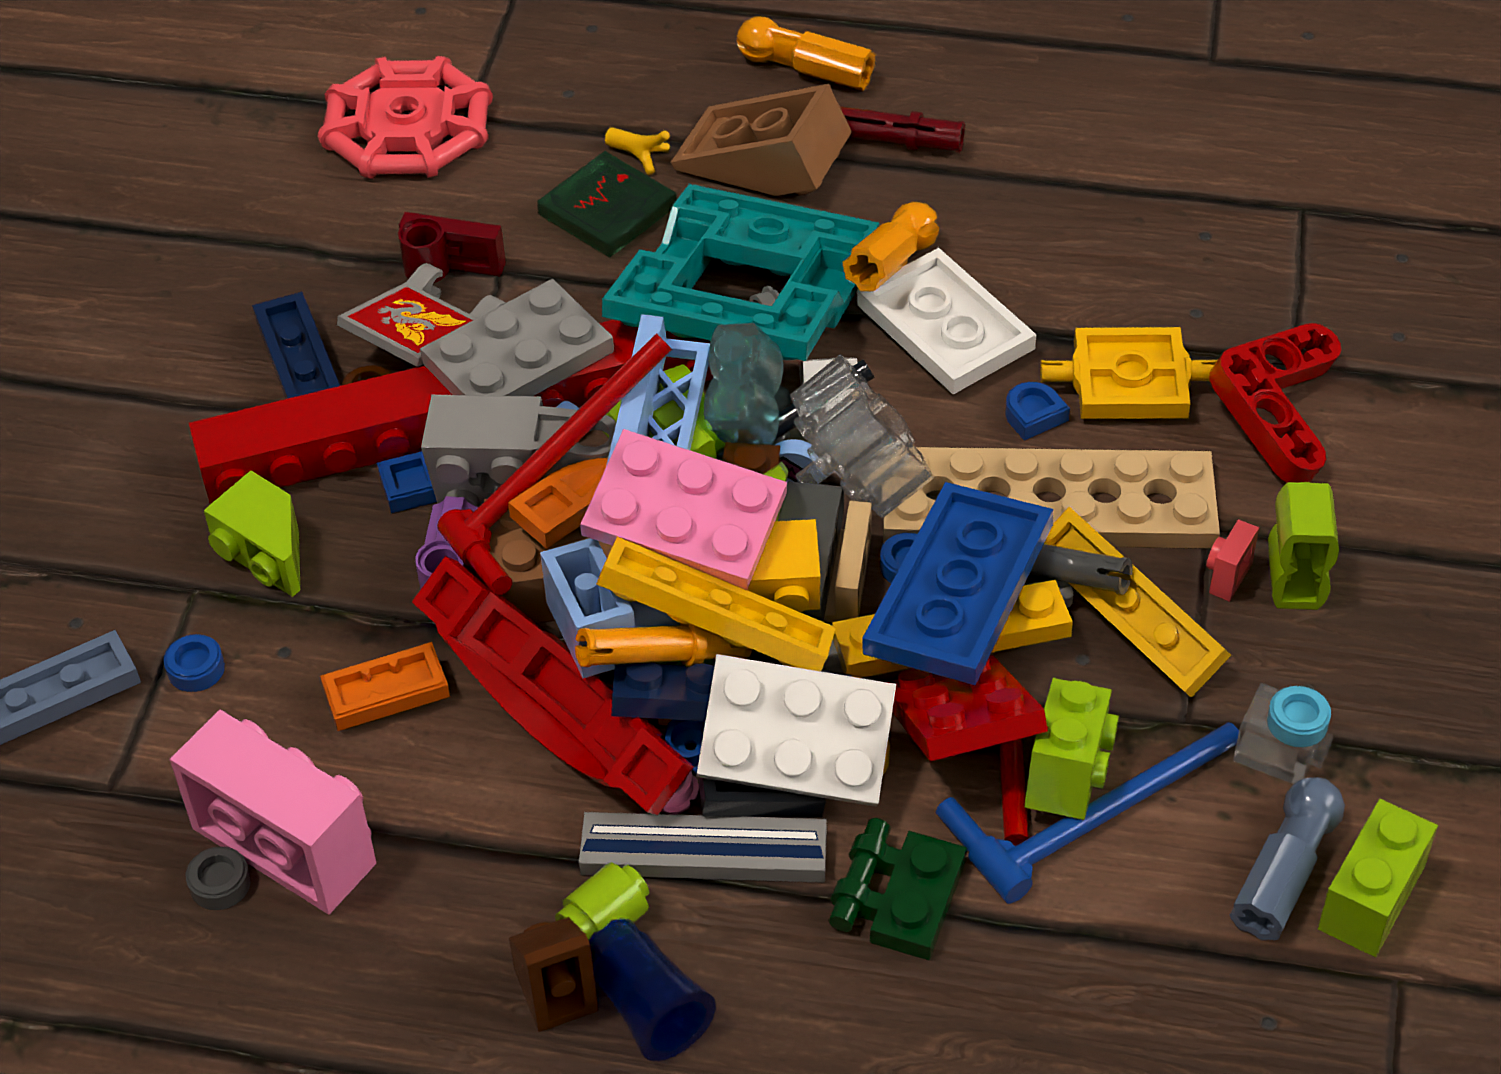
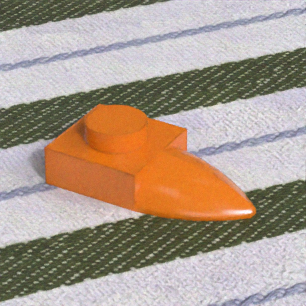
M608 458L583 460L551 473L508 502L510 518L546 549L581 526L583 517L606 469Z

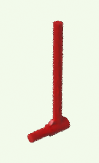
M657 333L475 511L471 509H452L444 513L439 519L438 531L462 562L467 566L473 567L493 594L503 595L508 592L512 586V579L490 553L491 548L489 544L492 532L489 529L509 510V501L535 485L672 350Z

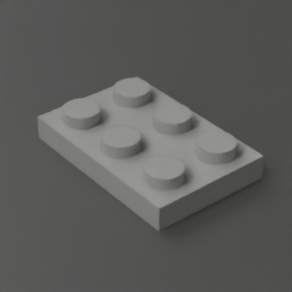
M552 278L420 348L422 363L452 395L534 396L613 353L614 342L613 336Z

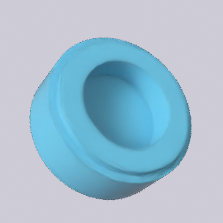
M1304 686L1286 687L1272 697L1267 715V725L1273 736L1282 743L1293 747H1309L1317 744L1325 737L1331 718V708L1325 697L1311 688Z

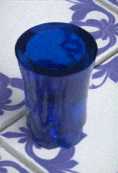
M620 918L610 921L603 929L592 934L588 941L591 949L594 979L620 1013L641 1054L646 1059L662 1061L672 1058L692 1046L705 1033L716 1012L714 997L689 978L669 959L647 933L639 931L630 919Z

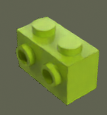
M1052 679L1044 707L1048 732L1037 734L1031 756L1025 808L1085 820L1092 788L1103 789L1106 780L1110 753L1104 752L1102 749L1113 751L1119 715L1108 713L1112 689L1092 686L1083 681Z

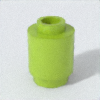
M609 862L563 900L564 908L555 914V919L558 921L570 917L586 934L591 950L594 947L603 949L648 911L649 906L645 897L649 894V888L642 876L633 867L625 865L621 868L617 864Z

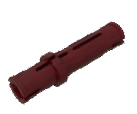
M840 106L852 131L849 137L906 144V149L917 151L920 146L951 150L957 153L962 151L965 139L964 121L955 122L925 118L922 112L912 111L909 116Z

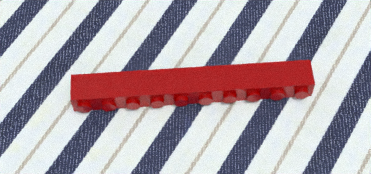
M618 320L599 323L613 336L614 352L534 396H540L543 406L557 407L563 401H569L578 408L582 407L631 359L638 327L624 325ZM666 331V338L710 343L711 356L705 382L726 376L724 345L719 342L696 337L680 338ZM666 357L663 371L684 364L692 372L695 360ZM424 365L189 422L209 503L212 504L250 470L275 486L283 487L421 452L431 395L452 394Z

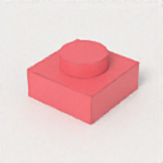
M1238 519L1227 539L1220 536L1216 539L1206 562V568L1213 570L1210 594L1229 602L1231 601L1253 563L1259 527Z

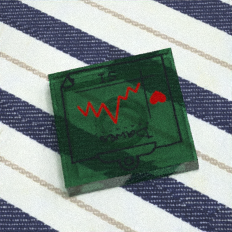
M603 151L539 199L537 207L539 215L611 258L670 212L677 200V193L610 153Z

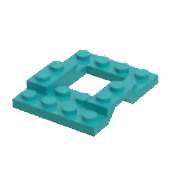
M689 184L671 208L664 237L655 252L639 249L602 298V317L621 321L624 325L630 327H639L641 314L661 316L664 318L665 331H669L680 338L696 337L719 342L731 349L747 348L770 353L782 360L798 359L806 361L825 328L835 329L858 290V287L852 281L845 279L842 262L851 255L852 248L876 230L880 223ZM713 258L720 259L728 265L740 266L746 264L769 269L770 272L780 276L791 275L772 306L692 289Z

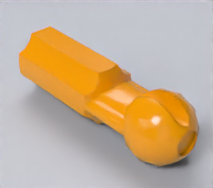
M754 16L745 21L737 33V44L740 52L752 62L765 63L770 60L793 67L798 73L864 91L868 86L875 67V53L871 49L808 31L802 34L779 27L777 23L768 17Z
M916 201L899 207L891 222L883 223L852 248L851 255L842 262L845 279L852 281L859 291L877 290L907 264L908 258L914 252L927 249L935 242L940 229L935 222L938 218L936 212L927 204Z

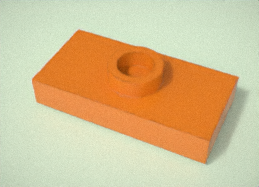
M432 642L320 675L337 731L450 697L448 683Z

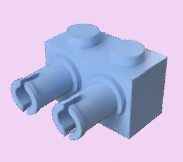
M589 538L540 552L546 602L582 678L613 670L615 664L581 667L576 658L575 646H586L587 641L578 642L575 640L579 629L680 625L679 622L673 620L664 612L637 601L630 602L621 599L611 590L596 585L607 559L597 540Z

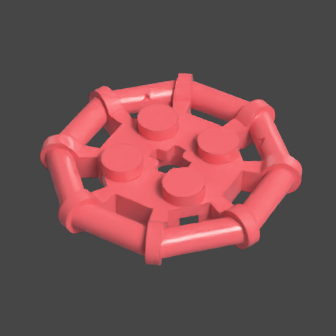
M384 56L376 58L373 66L343 84H333L325 92L327 107L324 125L318 132L321 146L326 150L335 151L359 169V174L363 177L373 179L377 174H426L427 178L438 176L439 169L472 148L480 149L484 146L489 137L486 130L488 106L493 100V94L486 83L474 81L452 66L451 60L447 57L437 56L434 60L388 61ZM379 84L380 88L370 94V89ZM445 84H447V85L450 86L452 89H449L448 87L445 86V89H444V91H443V90H441L440 88H438V86H439V85L444 86ZM469 108L468 117L455 115V110ZM349 109L356 110L354 116L345 117V112ZM403 111H412V113L402 115ZM447 135L453 136V138L444 143V137ZM361 136L367 140L366 148L363 149L351 139ZM416 151H417V154H388V155H386L387 152H416Z

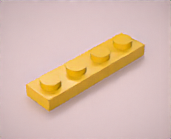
M1068 507L1053 523L1044 543L1119 558L1124 557L1071 507ZM1134 565L1132 575L1117 572L1108 573L1109 576L1131 581L1127 592L1123 595L1116 594L1113 591L1069 583L1191 698L1231 656L1225 648Z
M618 536L596 585L611 590L621 599L645 604L666 613L670 618L679 623L693 624L722 636L732 645L748 647L775 658L784 666L821 672L827 660L836 627Z
M1056 580L1023 586L992 652L1072 636L1073 621ZM875 614L832 622V626L836 627L833 642L844 674H852V677L862 678L911 668L863 654L862 638Z

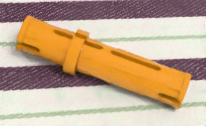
M682 623L677 626L608 629L581 628L578 630L575 639L578 642L587 641L586 646H575L576 658L581 667L681 661L686 666L702 664L704 660L716 659L717 654L747 659L753 650L748 647L732 645L722 636L693 624Z

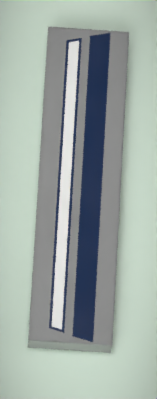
M584 812L579 857L580 875H594L606 864L612 862L621 868L629 865L642 877L825 882L827 819L704 817L701 815Z

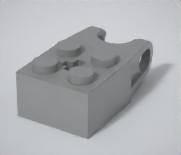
M431 395L421 449L437 504L442 502L445 496L464 497L467 502L479 507L484 502V499H488L577 410L543 406L540 396ZM605 415L590 430L606 432L609 435V439L604 444L590 447L582 446L577 442L539 481L567 465L583 460L608 458L616 426L615 420Z

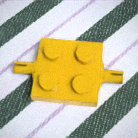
M1181 327L1075 328V352L1072 360H1041L1040 381L1041 383L1072 382L1073 387L1079 394L1081 419L1188 418L1191 381H1209V373L1217 360H1191L1190 355L1183 347Z

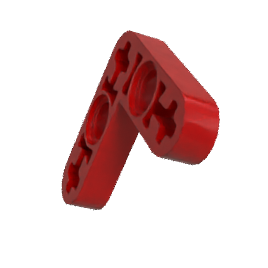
M1316 323L1304 324L1229 348L1222 353L1209 373V381L1214 391L1273 472L1285 482H1311L1326 462V451L1323 445L1281 390L1322 376L1339 357L1341 343L1338 337L1327 327ZM1305 347L1308 351H1306L1305 354L1302 355L1301 352ZM1265 355H1272L1278 358L1285 365L1286 370H1281L1271 365ZM1256 408H1262L1272 413L1277 419L1278 424H1271L1263 420L1258 415Z

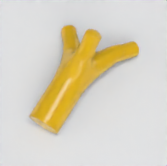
M611 127L605 135V144L635 155L642 162L646 174L652 175L655 173L650 153H667L670 145L664 142L670 138V134L668 131H662L657 135H638Z

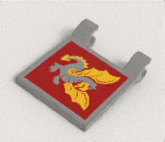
M425 263L417 268L407 282L339 315L337 325L419 367L423 365L420 348L506 302L492 295H487L468 314L439 299L441 289L434 286L433 283L438 277L443 276V271Z

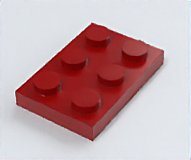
M994 655L989 656L976 685L914 668L901 672L897 680L886 682L896 684L892 713L929 761L1048 732L1044 708Z

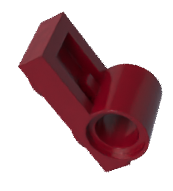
M404 212L398 225V238L404 273L408 279L419 266L425 263L443 271V276L438 277L434 283L442 280L450 269L501 276L506 264L501 226Z

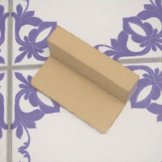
M849 501L845 529H841L823 622H836L859 617L871 544L872 503Z

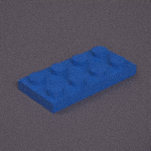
M945 482L862 638L863 654L976 685L1053 526V509Z

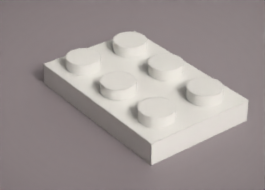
M940 248L903 266L877 290H857V305L952 394L963 390L1035 350L1036 334Z
M717 654L696 777L876 807L879 804L896 684Z

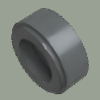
M213 847L202 851L191 860L186 870V882L193 900L199 906L209 910H222L236 905L246 896L251 884V877L245 858L238 851L229 847Z

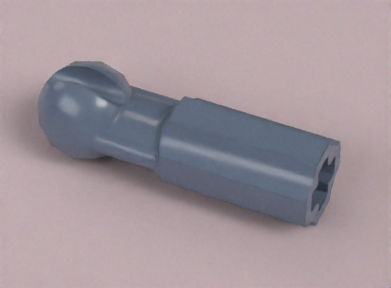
M1319 777L1301 779L1296 781L1286 792L1283 805L1285 818L1278 832L1269 834L1229 915L1240 930L1249 932L1260 940L1279 939L1318 859L1315 851L1323 835L1331 833L1343 819L1344 800L1340 790L1329 780Z

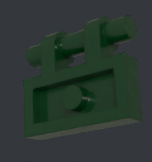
M871 818L867 823L864 833L855 837L849 852L852 863L847 876L838 880L832 894L831 901L834 908L828 920L829 924L839 931L847 932L852 929L856 917L873 921L870 929L871 944L930 961L966 863L967 847L908 831L902 849H896L886 844L891 830L890 825L882 819ZM874 872L890 876L884 894L871 891L868 887Z

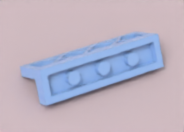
M641 314L632 357L656 333L672 350L622 398L607 464L623 429L647 437L650 430L654 435L653 439L674 445L672 440L678 437V447L687 450L691 449L711 356L710 343L666 338L663 317ZM666 357L695 360L693 371L673 383L663 371ZM661 384L664 387V389L658 392L659 386ZM687 390H689V391H688V396H687V399H686L682 393H684V392H686ZM674 400L684 411L683 418L662 430L652 418L653 412L669 401Z

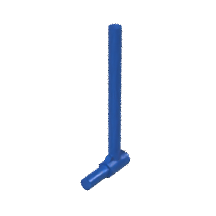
M1228 722L1090 802L1085 820L1066 816L1017 846H1014L1011 841L987 836L953 797L941 802L936 809V814L962 845L967 847L969 860L1008 904L1014 903L1025 896L1032 886L1033 864L1238 745L1242 740L1241 734L1234 724Z

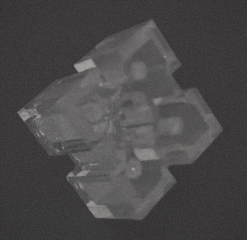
M841 354L790 394L799 415L794 419V423L805 439L812 444L807 449L812 462L796 474L798 482L819 484L834 472L842 479L840 485L844 487L843 490L852 501L872 503V509L881 518H884L934 478L922 453L913 445L916 441L905 419L880 393L876 394L870 388L867 380Z

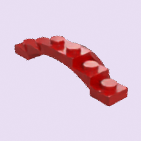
M445 556L413 599L412 603L436 624L438 634L501 707L544 747L584 775L605 786L621 788L646 812L658 815L694 766L661 738L663 734L645 718L611 716L613 685L600 674L582 678L567 645L555 635L543 631L508 599L493 594L486 585L457 560Z

